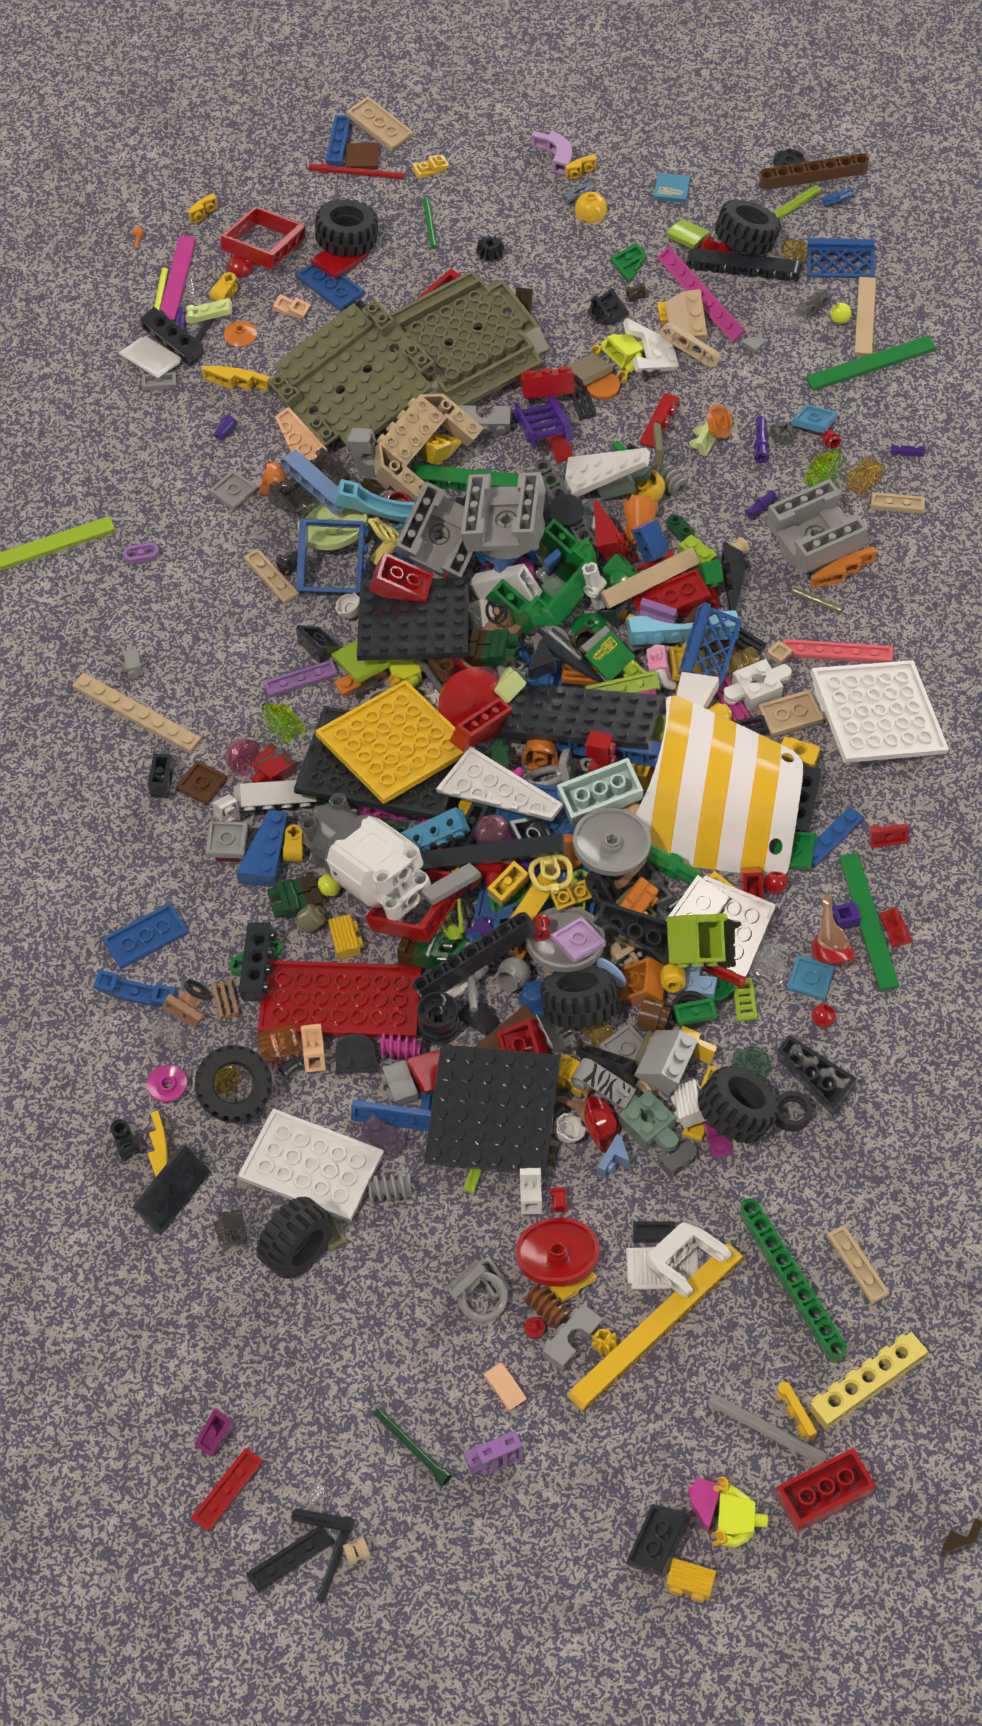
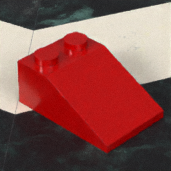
M594 500L597 549L607 563L615 554L623 555L628 559V552H630L628 541H625L623 533L618 531L598 500Z
M384 552L376 565L369 591L384 598L425 602L434 574Z

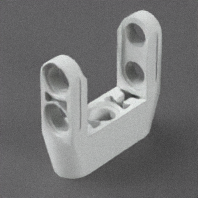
M683 1222L647 1254L645 1264L662 1282L681 1296L687 1298L693 1292V1289L686 1278L674 1270L697 1246L719 1262H725L732 1255L723 1243L697 1226Z

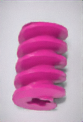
M385 1033L382 1034L380 1044L382 1058H386L389 1054L390 1059H394L397 1054L398 1060L401 1061L405 1056L407 1061L409 1058L422 1054L423 1038L420 1043H417L416 1037L413 1038L412 1042H409L408 1036L405 1037L404 1041H401L400 1035L394 1040L393 1034H390L388 1039H386Z

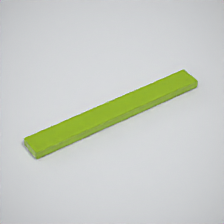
M110 516L2 551L0 552V571L115 533V527Z

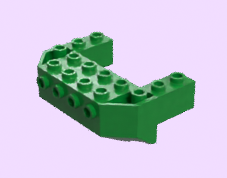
M554 518L545 527L540 542L552 553L558 549L561 552L560 560L563 563L541 587L542 593L540 596L536 595L529 602L502 578L485 597L487 601L494 598L502 599L508 609H510L514 624L522 626L523 633L536 634L541 626H558L561 628L564 624L562 622L563 619H568L574 612L572 610L573 607H578L584 600L583 595L586 593L583 588L586 586L582 567L591 562L597 564L596 553L589 539L585 537L580 542ZM492 601L496 605H502L499 601Z

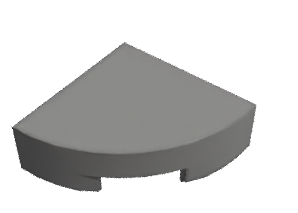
M750 337L742 341V345L753 353H756L766 344V340L760 337Z

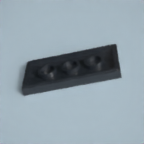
M182 1144L136 1201L132 1209L155 1233L161 1235L211 1171L186 1145Z

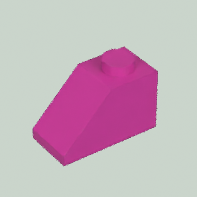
M696 1477L694 1484H689L686 1496L690 1497L689 1505L704 1531L709 1532L720 1491L716 1492L713 1490V1486H720V1484Z

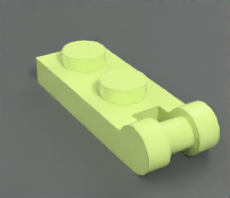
M230 298L204 303L199 306L188 305L186 307L185 320L187 323L193 324L229 315L232 312V302Z

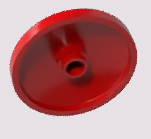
M475 668L453 674L444 683L440 691L438 700L439 713L456 728L457 724L497 698L501 699L494 691L499 680L491 673ZM502 727L493 732L492 734H490L489 736H487L486 738H484L483 740H481L479 743L494 738L497 734H499Z
M549 1218L539 1221L528 1227L521 1234L516 1244V1260L521 1272L533 1282L550 1287L568 1286L585 1279L596 1268L600 1256L599 1242L595 1233L585 1224L570 1218Z

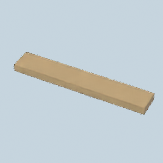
M859 277L854 356L864 357L872 354L876 278Z
M690 547L600 593L607 608H611L700 562L693 547Z

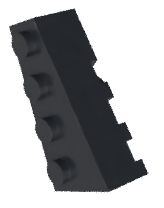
M606 901L598 904L593 924L661 964H665L668 961L667 921Z
M790 1035L786 1037L777 1050V1059L834 1117L856 1087V1078Z

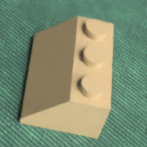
M700 289L683 291L665 301L668 323L675 324L706 344L707 330ZM684 337L679 338L681 343L687 344V340Z

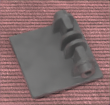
M537 1014L538 1026L545 1033L548 1046L551 1049L573 1055L572 1050H576L579 1047L574 1031L571 1028L565 1029L563 1026L557 1027L555 1024H551L545 1017Z

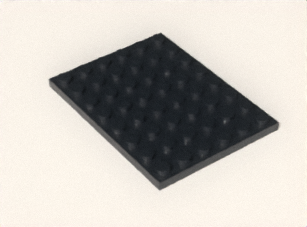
M324 706L315 730L351 710ZM314 731L294 786V793L330 800L334 794L342 793L346 796L349 804L431 819L446 811L450 795L438 793L436 788L457 762L383 804L316 737Z

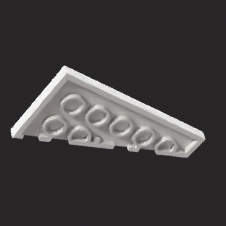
M647 448L568 457L564 487L568 494L576 497L647 467L650 451Z
M471 746L436 788L438 793L552 821L563 808V803Z

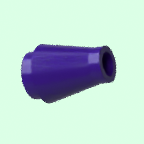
M228 414L225 417L223 416L213 435L217 439L222 440L236 428L237 421Z

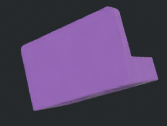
M642 598L640 603L641 611L638 616H648L658 621L675 624L678 617L677 609Z

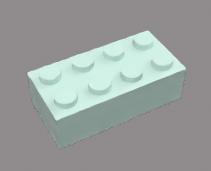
M629 758L557 785V794L561 803H563V808L571 826L577 825L586 814L608 807L622 808L643 799V789Z

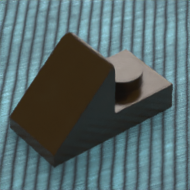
M516 287V297L531 315L533 309V289Z

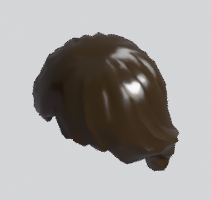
M586 626L579 628L571 640V645L585 661H588L584 657L586 652L583 653L579 648L591 639L595 632Z

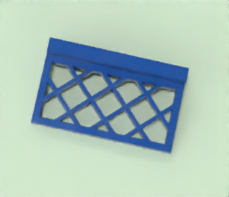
M808 238L807 277L874 278L875 239ZM811 253H818L821 256L815 260ZM834 253L837 257L831 260L827 255ZM852 254L854 257L849 261L844 255ZM862 254H870V258L867 261L860 256ZM825 259L829 264L823 267L819 262ZM841 259L846 264L839 267L836 262ZM856 259L862 263L858 268L852 264ZM816 265L821 271L813 273L811 268ZM833 266L838 271L830 273L827 269ZM849 266L854 272L846 273L844 269ZM866 266L870 270V274H864L860 270Z
M704 602L697 608L677 674L681 675L682 672L697 674L693 672L695 664L700 663L704 671L700 675L710 676L709 672L717 670L720 688L723 684L742 619L710 607V604ZM710 613L717 616L718 623L711 624L709 620ZM728 620L735 622L734 630L728 631L724 622ZM721 624L725 634L718 637L713 627ZM710 629L714 639L707 642L704 632ZM724 636H727L730 642L726 648H723L719 640ZM716 641L720 651L712 653L708 644ZM705 646L709 656L702 659L699 649ZM722 653L725 659L724 663L718 665L714 655ZM708 658H711L715 666L710 670H707L703 662Z

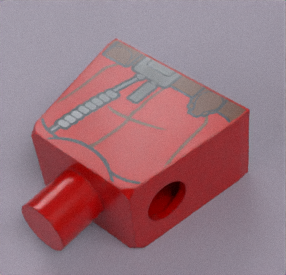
M271 742L253 762L256 774L251 778V782L284 781L297 772L296 762Z

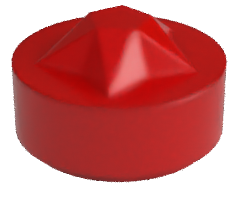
M539 1317L529 1318L524 1325L525 1334L531 1339L541 1338L545 1333L544 1321Z

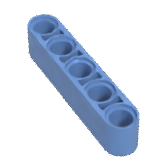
M294 450L280 460L285 471L333 514H337L345 509V507L334 505L338 486L299 451Z

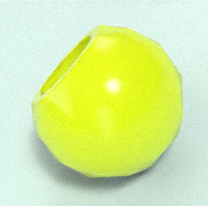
M837 303L830 312L831 319L837 324L846 323L851 317V308L846 303Z
M328 874L321 876L317 882L319 891L323 895L335 896L340 892L341 885L331 879Z

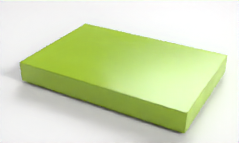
M357 640L331 654L332 659L358 684L389 668L387 660L357 661Z

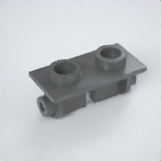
M827 289L817 292L808 302L800 304L797 312L799 314L803 313L807 320L828 305L830 300Z

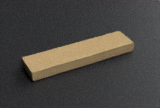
M259 548L244 556L246 563L284 605L299 596L298 591Z
M845 1225L826 1235L871 1305L890 1295V1292Z

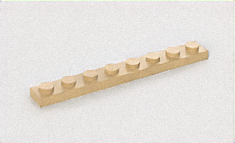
M82 673L72 685L73 689L190 754L202 741L198 735L85 673Z

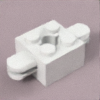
M764 659L733 672L732 685L724 689V701L729 705L743 701L747 709L751 711L758 708V704L782 698V684L791 680V668L786 664H782L772 669L767 660Z

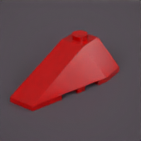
M528 1019L497 1032L502 1050L549 1054L547 1038L538 1026V1019Z

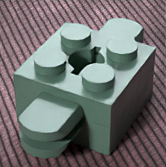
M648 465L589 493L598 491L602 499L605 500L636 492V481L649 478L652 471Z
M649 1090L640 1097L634 1093L626 1108L619 1114L618 1124L645 1151L655 1144L666 1153L675 1151L679 1141L678 1136L672 1131L676 1127V1116Z

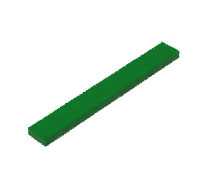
M928 335L807 375L806 381L812 391H816L936 351V346Z
M859 854L839 856L840 865L851 901L856 903L861 916L859 927L879 992L899 988V983Z

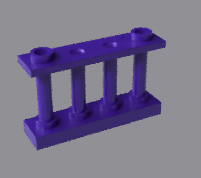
M554 395L547 396L548 402L545 405L521 410L518 403H514L515 410H512L513 418L519 423L525 434L526 442L530 443L532 449L536 448V439L554 435H563L566 441L573 440L571 423ZM542 412H547V413H543V414H539V415H534V416H530V417H525V416H529V415H533V414H538V413H542ZM549 419H551L550 421H546V422H541V423L529 425V424H531V423H535V422H540V421H544V420H549ZM551 427H556V428H553V429L544 430V431H540V432H535V433L533 432V431H538V430L547 429V428H551Z

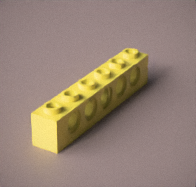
M912 1332L907 1335H900L894 1341V1345L891 1347L885 1346L878 1352L877 1357L874 1359L868 1358L862 1363V1367L859 1370L850 1371L844 1377L845 1380L840 1383L838 1381L833 1383L828 1388V1392L824 1395L818 1394L811 1400L809 1411L825 1431L926 1359L927 1349ZM896 1353H903L906 1358H898ZM879 1365H887L889 1370L884 1371L880 1369ZM868 1376L873 1381L867 1383L862 1379V1377ZM851 1388L855 1390L856 1394L850 1395L845 1389ZM835 1400L839 1403V1406L833 1407L829 1404V1401Z

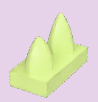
M706 421L705 425L692 430L699 437L689 442V445L694 449H698L700 455L703 456L708 455L716 439L710 433Z

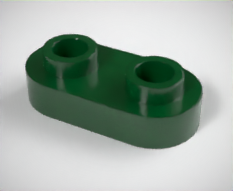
M673 514L667 517V529L680 542L690 535L695 536L694 529L680 515Z

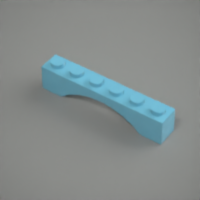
M341 479L336 489L334 505L403 523L415 503L380 497L369 492L359 483Z
M736 610L722 611L738 618ZM715 614L709 617L712 625L719 622ZM648 616L628 617L627 634L630 645L687 642L693 623L673 624L658 621ZM730 620L724 622L728 631L734 630L735 622ZM721 624L713 627L718 637L725 634ZM710 629L704 632L706 641L714 639ZM724 636L719 640H728V638Z

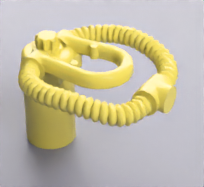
M375 517L374 519L369 518L368 523L376 535L383 540V543L370 556V560L377 565L384 552L390 555L394 552L392 549L400 534L396 529Z
M562 855L538 857L528 867L529 877L534 887L543 892L550 891L552 894H557L560 889L568 887L573 878L572 864L568 858ZM560 860L565 863L567 878L563 883L550 884L549 886H543L538 883L534 874V868L537 864H540L541 875L544 879L555 880L560 876L558 861Z

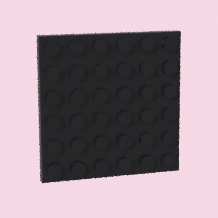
M469 577L433 578L425 602L384 598L369 591L372 580L361 581L357 661L468 658Z
M441 1044L424 1163L427 1165L519 1174L520 1169L541 1168V1176H546L561 1055Z

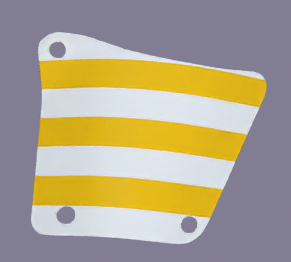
M670 696L666 700V725L657 764L650 785L635 815L646 824L650 832L651 844L668 853L680 855L685 860L684 862L692 867L740 873V868L760 867L762 876H766L772 871L786 874L790 864L797 820L803 763L800 757L791 749L679 696ZM782 754H791L794 757V761H784ZM774 838L780 839L783 845L782 851L777 855H773L769 850V844Z

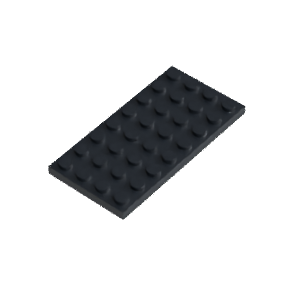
M526 683L511 701L510 707L513 710L509 718L503 723L501 736L586 744L590 731L612 734L613 743H616V747L649 750L663 705V695L563 686H532Z

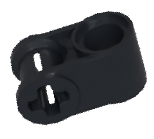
M124 1119L113 1121L110 1128L122 1161L125 1160V1157L134 1153L140 1154L141 1150L127 1121ZM119 1129H125L121 1134L116 1133Z

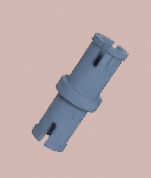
M590 180L581 186H576L574 190L564 194L563 199L567 204H570L578 199L581 194L594 191L595 185Z

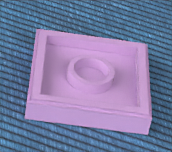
M583 917L551 934V940L574 964L606 946L604 938Z

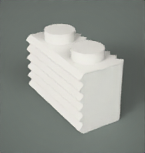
M694 1079L677 1085L673 1090L674 1095L671 1096L677 1110L674 1111L676 1121L681 1123L684 1128L706 1121L698 1107V1095L701 1087Z

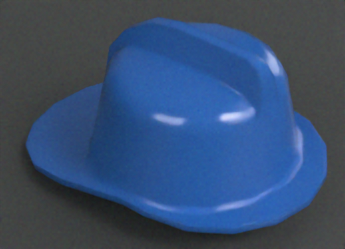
M537 980L526 981L521 994L518 996V1001L535 1015L538 1014L544 1017L540 993L542 982Z

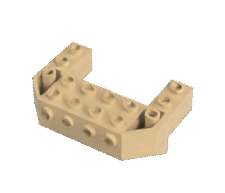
M420 394L417 399L413 397L407 404L409 408L399 413L396 417L399 420L396 423L392 422L386 429L388 433L386 435L381 434L376 441L378 445L373 450L375 474L386 490L391 486L396 491L409 495L413 502L416 501L425 482L406 465L433 433L442 425L468 447L483 430L481 425L444 394Z

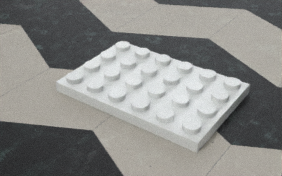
M273 1108L238 1175V1180L290 1200L300 1196L310 1197L332 1216L351 1223L369 1186V1179L371 1182L384 1155V1150Z

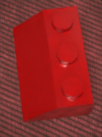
M561 366L553 370L544 368L541 371L527 370L524 373H520L519 385L524 399L575 393L574 374L571 367Z

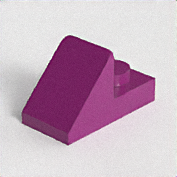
M707 1120L702 1122L712 1160L731 1156L733 1153L729 1139L723 1134H718L715 1128H711Z
M214 1408L195 1445L210 1457L214 1456L224 1438L233 1433V1420L217 1408Z

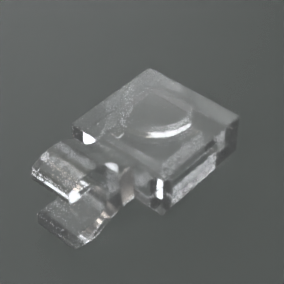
M541 568L535 572L536 578L543 582L541 588L552 598L565 585L554 573L549 577Z

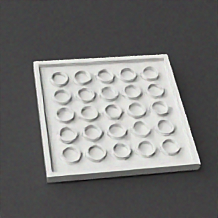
M913 660L812 668L810 674L844 763L947 754L949 748Z

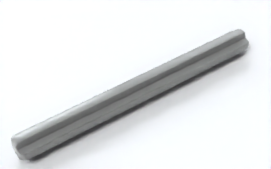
M716 1394L710 1396L708 1405L819 1465L825 1462L827 1458L825 1452Z

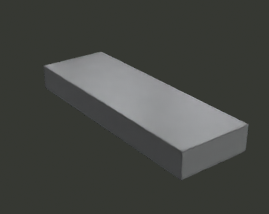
M468 863L421 891L422 896L431 905H434L481 878V874L474 866Z

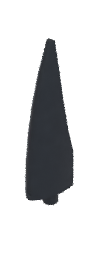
M542 626L539 628L537 633L543 637L541 640L545 642L551 654L598 683L603 682L571 643L554 627L548 632Z

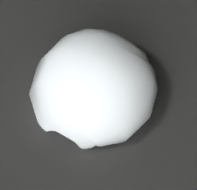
M356 593L341 596L336 602L335 609L337 613L345 619L357 617L359 615L360 597Z
M563 1113L556 1118L554 1133L560 1141L572 1144L584 1137L586 1128L582 1125L580 1117L574 1116L571 1113Z

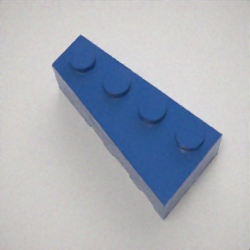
M269 810L236 872L238 884L276 887L283 857L285 830L289 826L288 812Z

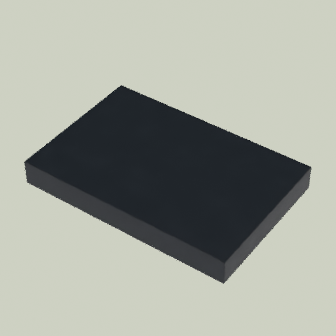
M652 1504L626 1564L631 1568L665 1577L691 1519L689 1513Z

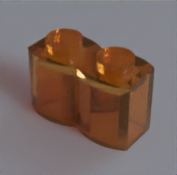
M294 1023L255 1034L261 1056L269 1062L277 1060L278 1056L284 1054L287 1056L296 1054L301 1049Z

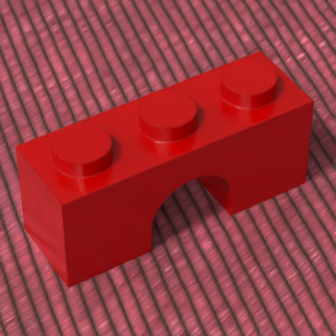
M590 731L585 744L586 757L592 758L588 767V773L617 762V755L614 754L616 743H613V735Z

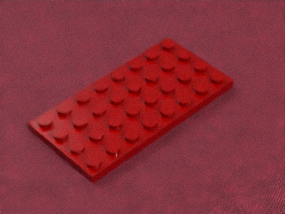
M271 960L272 975L269 976L268 980L270 992L267 993L266 1001H261L258 1033L302 1035L301 1026L321 1024L322 1036H347L357 1033L367 1037L382 1038V1034L385 1033L386 1038L393 1034V1038H397L400 1035L401 1039H405L406 1036L409 1039L414 1037L417 1039L418 1018L416 1009L420 997L412 985L414 980L421 976L422 967L396 964Z

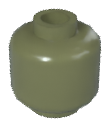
M308 904L297 913L296 923L302 931L314 932L325 923V911L319 905Z

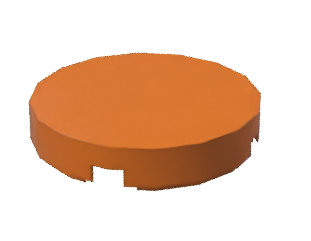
M609 373L587 384L586 388L590 397L606 401L616 397L620 390V382L616 375Z
M722 404L713 405L709 408L707 414L708 428L716 439L727 438L732 428L730 412L727 408L724 409Z

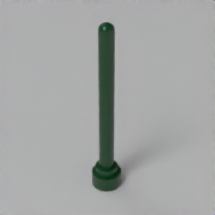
M378 1408L374 1411V1415L433 1473L434 1481L440 1487H443L452 1478L453 1474L447 1468L439 1467L381 1409Z

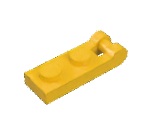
M781 1382L778 1386L777 1398L785 1401L787 1405L785 1407L790 1419L794 1418L798 1424L796 1429L800 1437H805L807 1442L814 1440L817 1431L790 1384Z

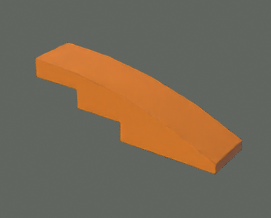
M874 546L839 558L811 576V589L843 582L846 580L847 574L860 572L861 565L875 562L876 550Z

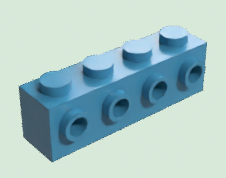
M455 807L400 834L413 842L422 852L446 846L453 839H461L466 833L470 832L464 812Z

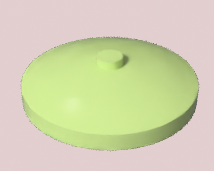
M320 501L308 507L300 516L302 519L364 521L366 526H368L367 513L345 508L339 513L333 514ZM308 527V546L318 550L339 549L359 539L358 528Z

